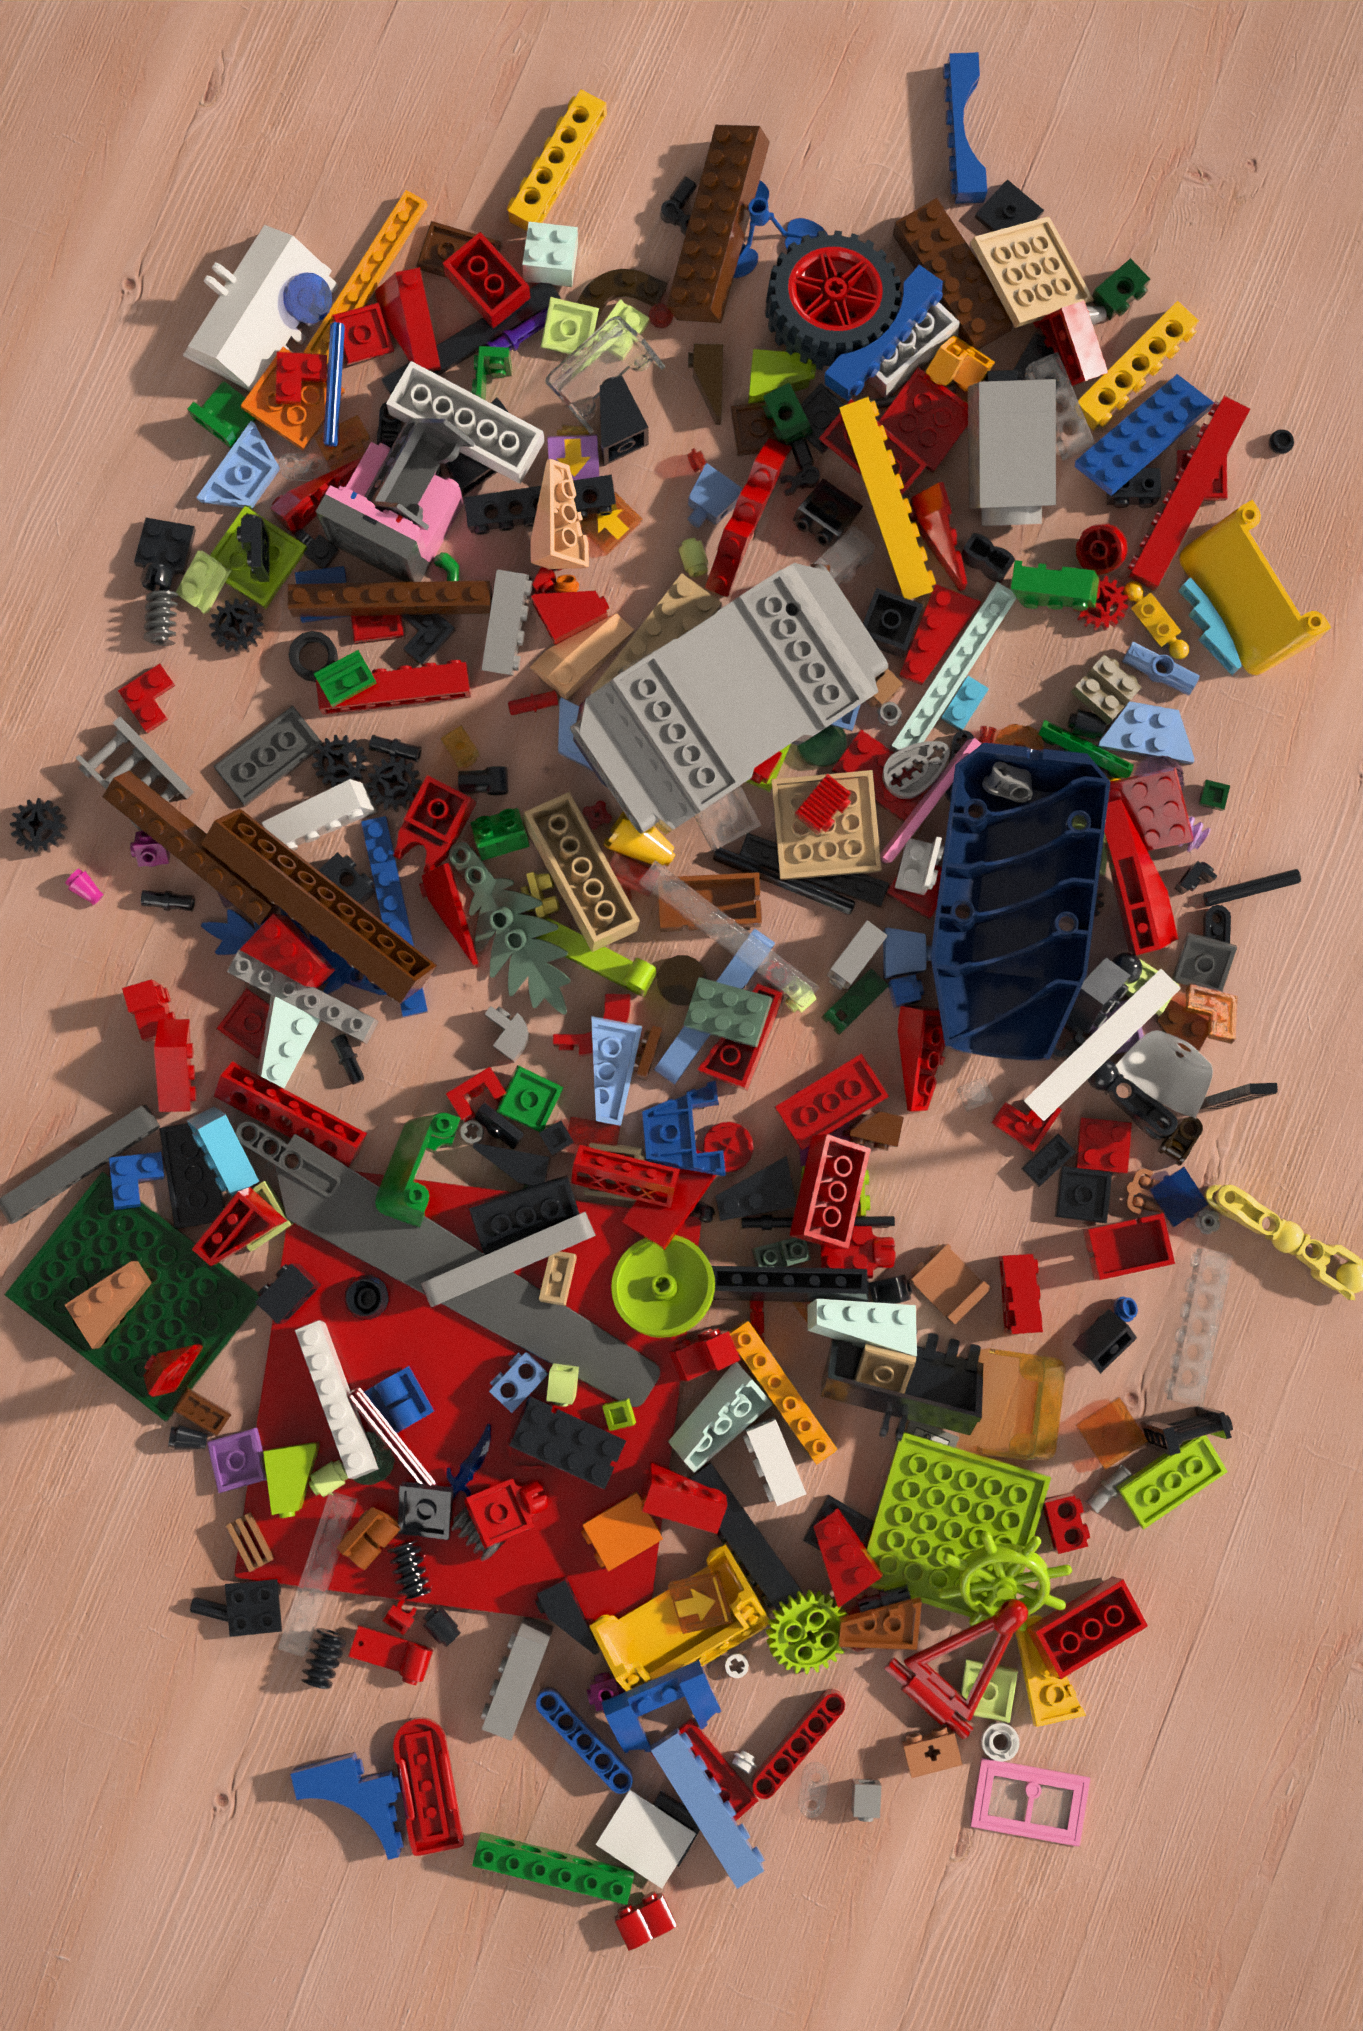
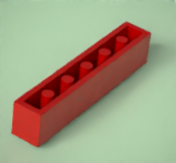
M450 660L444 665L424 663L422 667L418 668L405 665L399 666L397 670L387 671V669L383 668L372 670V675L377 684L334 707L331 706L316 679L319 710L322 715L470 698L468 667L466 662H461V660Z

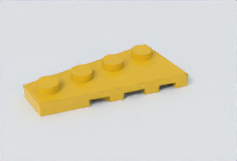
M1040 1615L1027 1617V1626H1031L1042 1619ZM1017 1630V1643L1033 1725L1039 1727L1086 1716L1067 1676L1061 1680L1051 1676L1027 1630Z

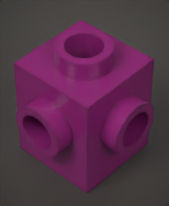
M143 830L135 833L134 842L130 843L132 857L137 859L138 867H155L157 865L169 864L171 853Z
M609 1672L595 1675L594 1679L590 1681V1689H586L589 1704H595L596 1711L603 1710L601 1702L625 1692L614 1675L609 1674ZM607 1690L611 1693V1696L602 1698L601 1693Z

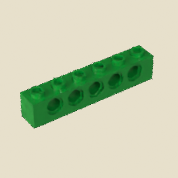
M484 1832L480 1833L472 1864L473 1867L625 1905L628 1904L634 1879V1870Z

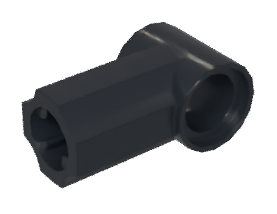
M491 766L485 768V770L458 771L459 792L463 794L486 793L493 796L508 794V768L504 766Z

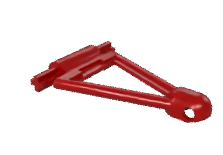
M1007 1600L996 1610L993 1616L904 1659L905 1665L914 1673H911L895 1657L888 1661L884 1669L902 1685L901 1690L939 1725L946 1724L960 1738L966 1739L973 1731V1727L955 1711L959 1712L966 1720L971 1721L1013 1633L1026 1621L1028 1609L1019 1600ZM994 1630L998 1633L967 1699L927 1664Z

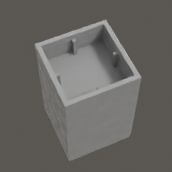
M1056 379L977 382L968 386L969 509L982 508V526L1042 524V506L1056 505Z

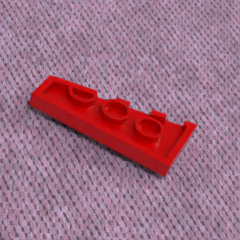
M935 584L899 677L923 685L982 602Z

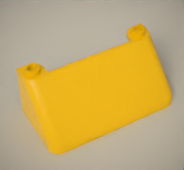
M1253 499L1237 508L1188 544L1181 551L1179 561L1188 577L1192 578L1204 592L1222 618L1234 642L1244 669L1251 675H1260L1315 644L1331 629V626L1325 616L1318 611H1310L1301 616L1249 532L1259 524L1261 519L1260 511Z
M726 1544L722 1547H716L709 1552L706 1559L707 1567L619 1620L615 1616L602 1615L597 1618L595 1623L589 1626L615 1679L626 1692L697 1660L700 1661L701 1666H704L769 1625L767 1613ZM713 1577L716 1578L728 1622L725 1621ZM691 1589L715 1600L702 1621H700L698 1613L679 1618L675 1602L693 1598Z

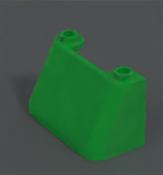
M439 1113L410 1119L405 1123L376 1195L375 1206L380 1213L420 1228L429 1201V1192L425 1186L413 1181L425 1150L435 1154L437 1148L442 1145L452 1146L460 1122L459 1117L448 1113Z

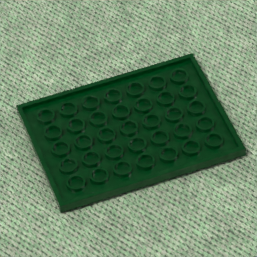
M101 1172L4 1295L167 1422L175 1413L172 1408L185 1389L189 1387L193 1390L258 1305L255 1301L259 1298L257 1295L258 1291L222 1263H217L213 1266L206 1263L192 1250L196 1245L194 1241L176 1229L141 1200V1207L114 1210L111 1177L105 1172ZM138 1261L152 1284L126 1313L119 1325L113 1329L100 1348L92 1349L65 1307V1304L129 1262ZM196 1344L203 1346L175 1392L155 1397L148 1394L143 1376L147 1371L144 1367L152 1355L156 1356L158 1353Z

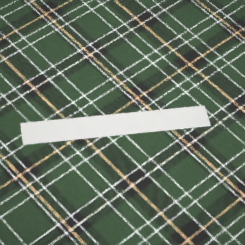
M1160 969L1037 1087L1024 1102L1045 1121L1181 988Z

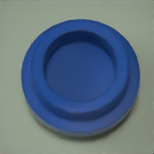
M1119 1297L1114 1302V1313L1125 1323L1130 1322L1138 1313L1137 1304L1132 1298Z

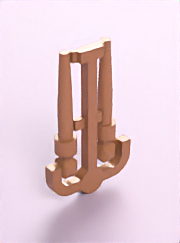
M1139 1169L1134 1173L1132 1182L1126 1185L1128 1193L1126 1206L1131 1212L1140 1214L1142 1210L1140 1207H1143L1144 1210L1150 1212L1155 1211L1188 1222L1191 1221L1198 1196L1163 1184L1160 1180L1154 1178L1151 1180L1150 1177L1153 1174L1151 1170ZM1139 1184L1143 1186L1149 1185L1150 1188L1154 1190L1160 1189L1159 1194L1142 1189L1140 1188ZM1165 1192L1189 1198L1191 1202L1187 1204L1164 1195ZM1140 1193L1148 1197L1157 1199L1156 1204H1154V1202L1149 1200L1144 1201L1141 1197H1135L1134 1199L1133 1197L1134 1195ZM1162 1201L1187 1209V1215L1162 1207Z

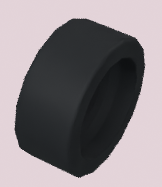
M309 631L302 633L294 639L290 645L288 655L290 664L298 676L307 681L316 682L314 673L319 670H307L301 665L299 661L301 649L308 643L313 642L323 645L327 649L328 660L321 669L338 661V654L335 645L328 636L321 632Z

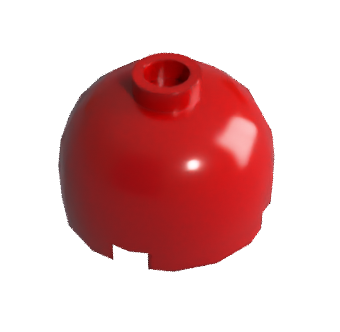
M1096 524L1081 533L1082 535L1076 543V557L1084 569L1094 570L1097 575H1104L1116 570L1124 562L1128 551L1127 540L1123 532L1116 526Z

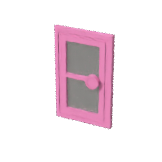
M981 1757L970 1827L1079 1847L1090 1777Z

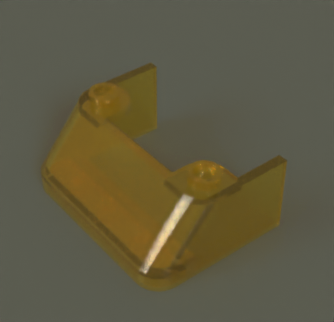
M989 1348L990 1354L1020 1358L1019 1372L1021 1376L1026 1380L1037 1382L1031 1434L1018 1433L1014 1435L1009 1442L1008 1450L977 1446V1451L985 1455L1020 1460L1047 1461L1055 1455L1066 1374L1064 1363L1055 1357Z

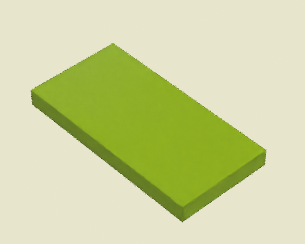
M1207 1435L1182 1442V1445L1179 1446L1181 1453L1171 1456L1164 1453L1116 1486L1143 1530L1228 1472Z

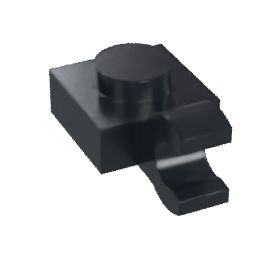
M299 528L294 535L298 541L307 546L304 556L321 569L327 568L340 552L337 547L320 534L314 540L307 532Z

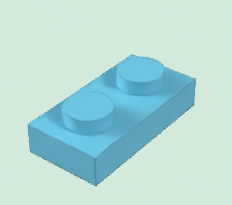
M967 676L941 719L962 731L989 688Z

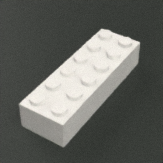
M410 361L386 403L389 415L404 423H407L412 418L448 420L476 442L473 447L460 446L459 452L521 484L544 444L542 430Z

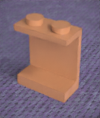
M938 1244L929 1252L931 1258L925 1264L919 1262L910 1271L913 1276L909 1280L951 1324H956L991 1287L985 1281H981L950 1249L951 1246L949 1244H944L943 1246Z

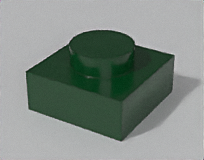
M1206 779L1203 782L1198 805L1219 811L1225 810L1230 785Z

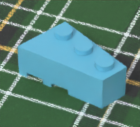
M213 1106L187 1120L193 1131L192 1136L196 1144L205 1153L203 1157L210 1170L214 1169L218 1176L215 1178V1181L221 1192L226 1191L233 1196L238 1191L259 1182L226 1114Z

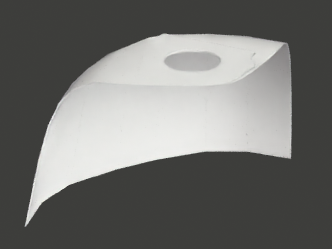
M1159 1030L1145 1034L1116 1064L1119 1073L1123 1074L1125 1079L1132 1081L1147 1095L1174 1111L1196 1118L1205 1099L1213 1075L1211 1063L1191 1044ZM1177 1043L1186 1045L1191 1052L1182 1049ZM1176 1051L1182 1053L1184 1057H1177Z

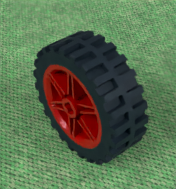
M835 230L834 235H826L825 231H819L817 237L812 239L809 234L805 235L801 239V244L797 245L795 242H792L788 246L787 255L781 252L777 258V265H773L771 270L765 309L766 318H769L770 333L776 331L775 342L778 346L784 344L786 352L790 355L799 353L801 355L800 362L807 364L808 359H811L812 363L816 364L815 369L823 370V366H831L841 354L854 352L876 341L889 329L899 312L902 292L899 291L900 277H894L896 267L893 262L886 263L887 254L882 249L878 252L873 249V242L867 240L866 243L858 240L859 235L854 233L851 234V237L842 236V231ZM805 302H812V304L807 307ZM849 313H854L856 316L849 318Z

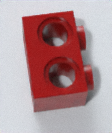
M1067 1493L1045 1499L1043 1511L1054 1552L1062 1554L1089 1547L1087 1539H1090V1533L1087 1524L1082 1523L1080 1514L1084 1513L1080 1498H1076L1072 1493ZM1062 1503H1067L1070 1508L1069 1513L1063 1517L1059 1516L1058 1507ZM1069 1529H1075L1076 1538L1072 1542H1066L1064 1538L1065 1532Z

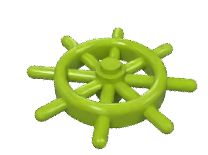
M985 1531L981 1535L984 1547L972 1552L965 1560L951 1554L943 1556L945 1564L960 1569L959 1586L941 1589L938 1592V1596L941 1599L962 1596L966 1604L975 1611L969 1619L971 1626L981 1622L984 1617L989 1618L993 1616L996 1610L1005 1602L997 1601L999 1598L1006 1601L1016 1599L1023 1602L1028 1609V1615L1036 1612L1043 1604L1058 1610H1063L1066 1607L1065 1601L1049 1595L1050 1579L1071 1574L1072 1568L1066 1564L1048 1568L1045 1561L1035 1553L1041 1544V1539L1038 1536L1032 1537L1027 1545L1023 1547L1009 1543L995 1544L992 1535ZM990 1564L993 1566L992 1571L983 1568ZM1023 1567L1031 1570L1030 1572L1018 1574ZM973 1575L984 1579V1581L971 1583ZM1038 1581L1035 1589L1025 1585L1026 1583ZM990 1591L987 1597L981 1595L980 1592ZM1018 1593L1025 1597L1017 1599L1015 1594ZM1026 1621L1018 1629L1019 1631H1025L1028 1626Z

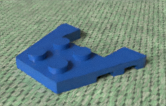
M716 1080L708 1082L707 1086L698 1090H690L680 1098L670 1099L642 1112L646 1160L648 1162L726 1176L723 1150L697 1153L693 1108L719 1105Z

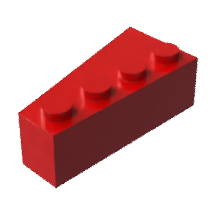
M757 984L752 992L769 996L773 1000L758 1047L720 1038L711 1049L705 1061L697 1069L700 1074L748 1091L784 998L782 992Z

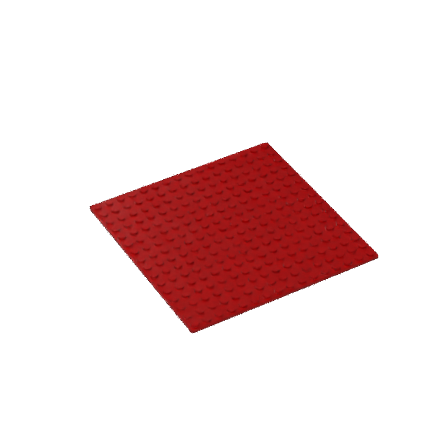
M355 1171L380 1187L384 1175ZM414 1179L413 1182L425 1186L429 1192L425 1217L483 1253L469 1206L511 1192ZM576 1201L579 1213L586 1212L596 1236L560 1251L573 1253L577 1256L566 1306L655 1362L660 1369L659 1379L644 1403L638 1407H632L636 1423L633 1426L609 1431L602 1406L618 1400L580 1379L577 1382L576 1398L573 1404L557 1406L551 1401H546L548 1374L511 1413L489 1392L493 1388L490 1382L500 1372L505 1375L511 1367L508 1363L518 1353L523 1356L527 1352L548 1373L552 1364L441 1303L430 1307L427 1297L423 1293L294 1223L287 1228L280 1269L285 1264H300L321 1286L286 1323L277 1324L272 1320L256 1426L263 1451L319 1442L320 1448L312 1473L331 1461L336 1462L340 1460L343 1464L295 1332L299 1328L320 1320L326 1323L350 1392L357 1387L365 1392L386 1378L410 1366L431 1403L434 1412L398 1432L397 1435L436 1482L437 1486L453 1487L451 1528L454 1523L453 1519L466 1507L465 1498L512 1478L515 1484L520 1487L531 1482H538L542 1486L543 1491L539 1492L538 1496L533 1499L535 1500L546 1495L548 1507L542 1513L532 1517L534 1526L532 1529L507 1539L490 1558L484 1561L480 1560L483 1551L473 1552L476 1543L469 1546L466 1545L469 1538L468 1535L463 1538L458 1537L461 1532V1528H458L454 1531L451 1530L449 1540L396 1534L385 1548L379 1547L381 1549L380 1554L366 1570L360 1568L336 1548L341 1543L342 1537L356 1526L360 1516L365 1511L370 1510L371 1507L393 1516L398 1521L400 1484L402 1481L413 1483L415 1481L358 1411L378 1470L356 1479L348 1478L345 1480L344 1485L325 1497L321 1494L315 1495L310 1485H308L302 1508L295 1511V1516L280 1518L279 1514L272 1515L267 1480L247 1485L243 1516L250 1512L252 1513L274 1559L249 1572L238 1550L234 1571L237 1578L257 1581L278 1579L279 1584L404 1600L406 1595H398L397 1593L404 1586L395 1584V1581L401 1578V1574L392 1573L399 1565L390 1564V1560L396 1557V1554L387 1553V1550L405 1542L418 1540L412 1544L421 1546V1551L415 1554V1556H423L424 1561L418 1564V1566L426 1567V1571L420 1576L429 1578V1582L423 1585V1587H430L432 1591L405 1601L550 1620L545 1612L540 1613L536 1605L537 1592L567 1577L588 1624L592 1625L602 1615L615 1616L619 1620L652 1600L659 1542L608 1571L606 1566L600 1567L594 1556V1553L597 1552L593 1543L588 1545L581 1533V1530L584 1529L583 1522L618 1504L632 1493L638 1491L642 1498L641 1490L651 1462L668 1470L670 1465L672 1446L668 1441L674 1435L681 1380L669 1352L676 1349L674 1346L676 1343L686 1339L687 1331L673 1337H650L629 1326L615 1307L612 1297L614 1270L622 1255L632 1245L644 1239L643 1236L622 1223V1220L631 1208ZM688 1216L676 1235L688 1239L698 1246L701 1230L699 1217ZM549 1256L514 1271V1273L541 1290ZM361 1275L378 1277L385 1283L389 1292V1302L385 1311L372 1320H362L354 1317L348 1311L345 1304V1291L348 1284L354 1278ZM527 1363L522 1364L519 1368L520 1375L523 1378L532 1377L533 1367ZM504 1383L501 1388L502 1394L505 1397L514 1396L516 1391L514 1385ZM529 1396L552 1406L551 1412H553L554 1408H557L626 1440L618 1461H611L610 1465L614 1467V1470L605 1489L550 1464L542 1470L530 1472L520 1469L512 1462L506 1448L508 1434L516 1425ZM651 1515L661 1532L662 1518ZM246 1520L243 1523L261 1558L264 1559L265 1555ZM240 1531V1538H241V1540H242V1542H243V1544H244V1546H245V1548H246V1550H247V1552H248L250 1558L252 1559L253 1563H256V1560H255V1558L253 1557V1555H252V1553H251V1551H250V1549H249V1547H248V1545H247V1543H246V1541H245V1539H244V1537H243V1535H242V1533H241V1531Z

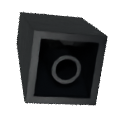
M621 375L617 378L610 377L603 381L602 385H600L602 462L605 466L648 446L649 427L623 376Z

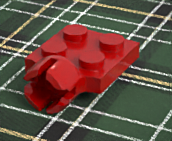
M854 1226L849 1249H831L821 1245V1268L867 1269L869 1279H873V1271L876 1268L894 1267L896 1258L894 1238L873 1235L872 1226Z
M512 1478L464 1499L484 1549L534 1527L532 1517L542 1513L548 1507L546 1495L535 1500L533 1499L538 1496L539 1492L543 1491L542 1486L538 1482H531L520 1487L515 1484Z

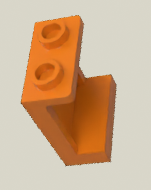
M638 1491L594 1518L583 1522L584 1529L581 1530L587 1544L593 1543L597 1552L594 1553L598 1564L601 1568L606 1566L608 1571L663 1540V1535L651 1514L642 1512V1498Z

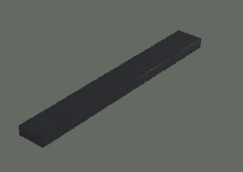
M540 282L530 288L531 298L494 329L484 318H481L436 345L441 370L432 372L438 376L479 352V346H485V343L488 341L493 342L502 336L503 331L513 330L549 306L550 297L561 299L552 284ZM410 362L381 379L390 395Z
M1249 1083L1205 1097L1200 1109H1224L1274 1095L1278 1092L1277 1083Z

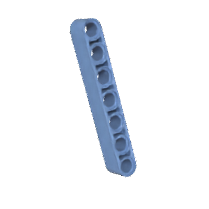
M754 929L716 982L744 989L775 945V942L757 929ZM684 1026L654 1070L675 1085L711 1034Z

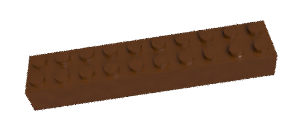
M239 808L213 822L201 845L208 849L211 855L218 857L228 865L231 871L238 873L251 887L258 889L271 903L278 905L291 919L298 921L311 935L318 937L331 951L339 954L351 967L359 970L371 983L384 990L391 999L401 1004L424 986L437 967L436 964L242 809Z

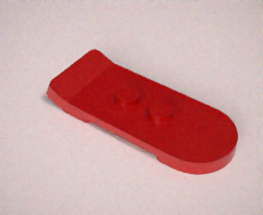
M425 1717L410 1719L396 1733L393 1750L395 1762L397 1763L411 1851L414 1856H421L460 1848L464 1845V1833L445 1732L432 1719Z

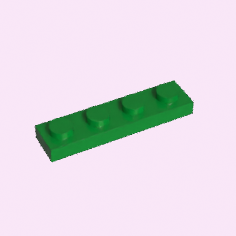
M1044 720L1038 735L1042 736L1041 739L1050 745L1057 744L1067 752L1088 754L1098 767L1105 768L1115 778L1130 777L1134 764L1075 734H1071V732L1047 720Z

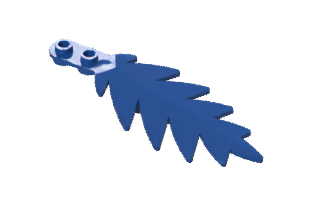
M280 908L281 915L288 916L287 913ZM228 909V924L206 922L202 923L201 927L214 937L222 940L215 950V954L233 955L237 954L238 950L243 947L263 924L259 926L254 922L253 927L240 914L232 909ZM290 918V920L309 940L301 924L298 921H295ZM309 933L310 942L335 969L320 985L322 986L328 982L323 990L324 993L330 994L344 984H348L378 995H387L379 986L371 983L365 975L360 980L358 976L359 970L351 967L344 958L331 951L318 937Z

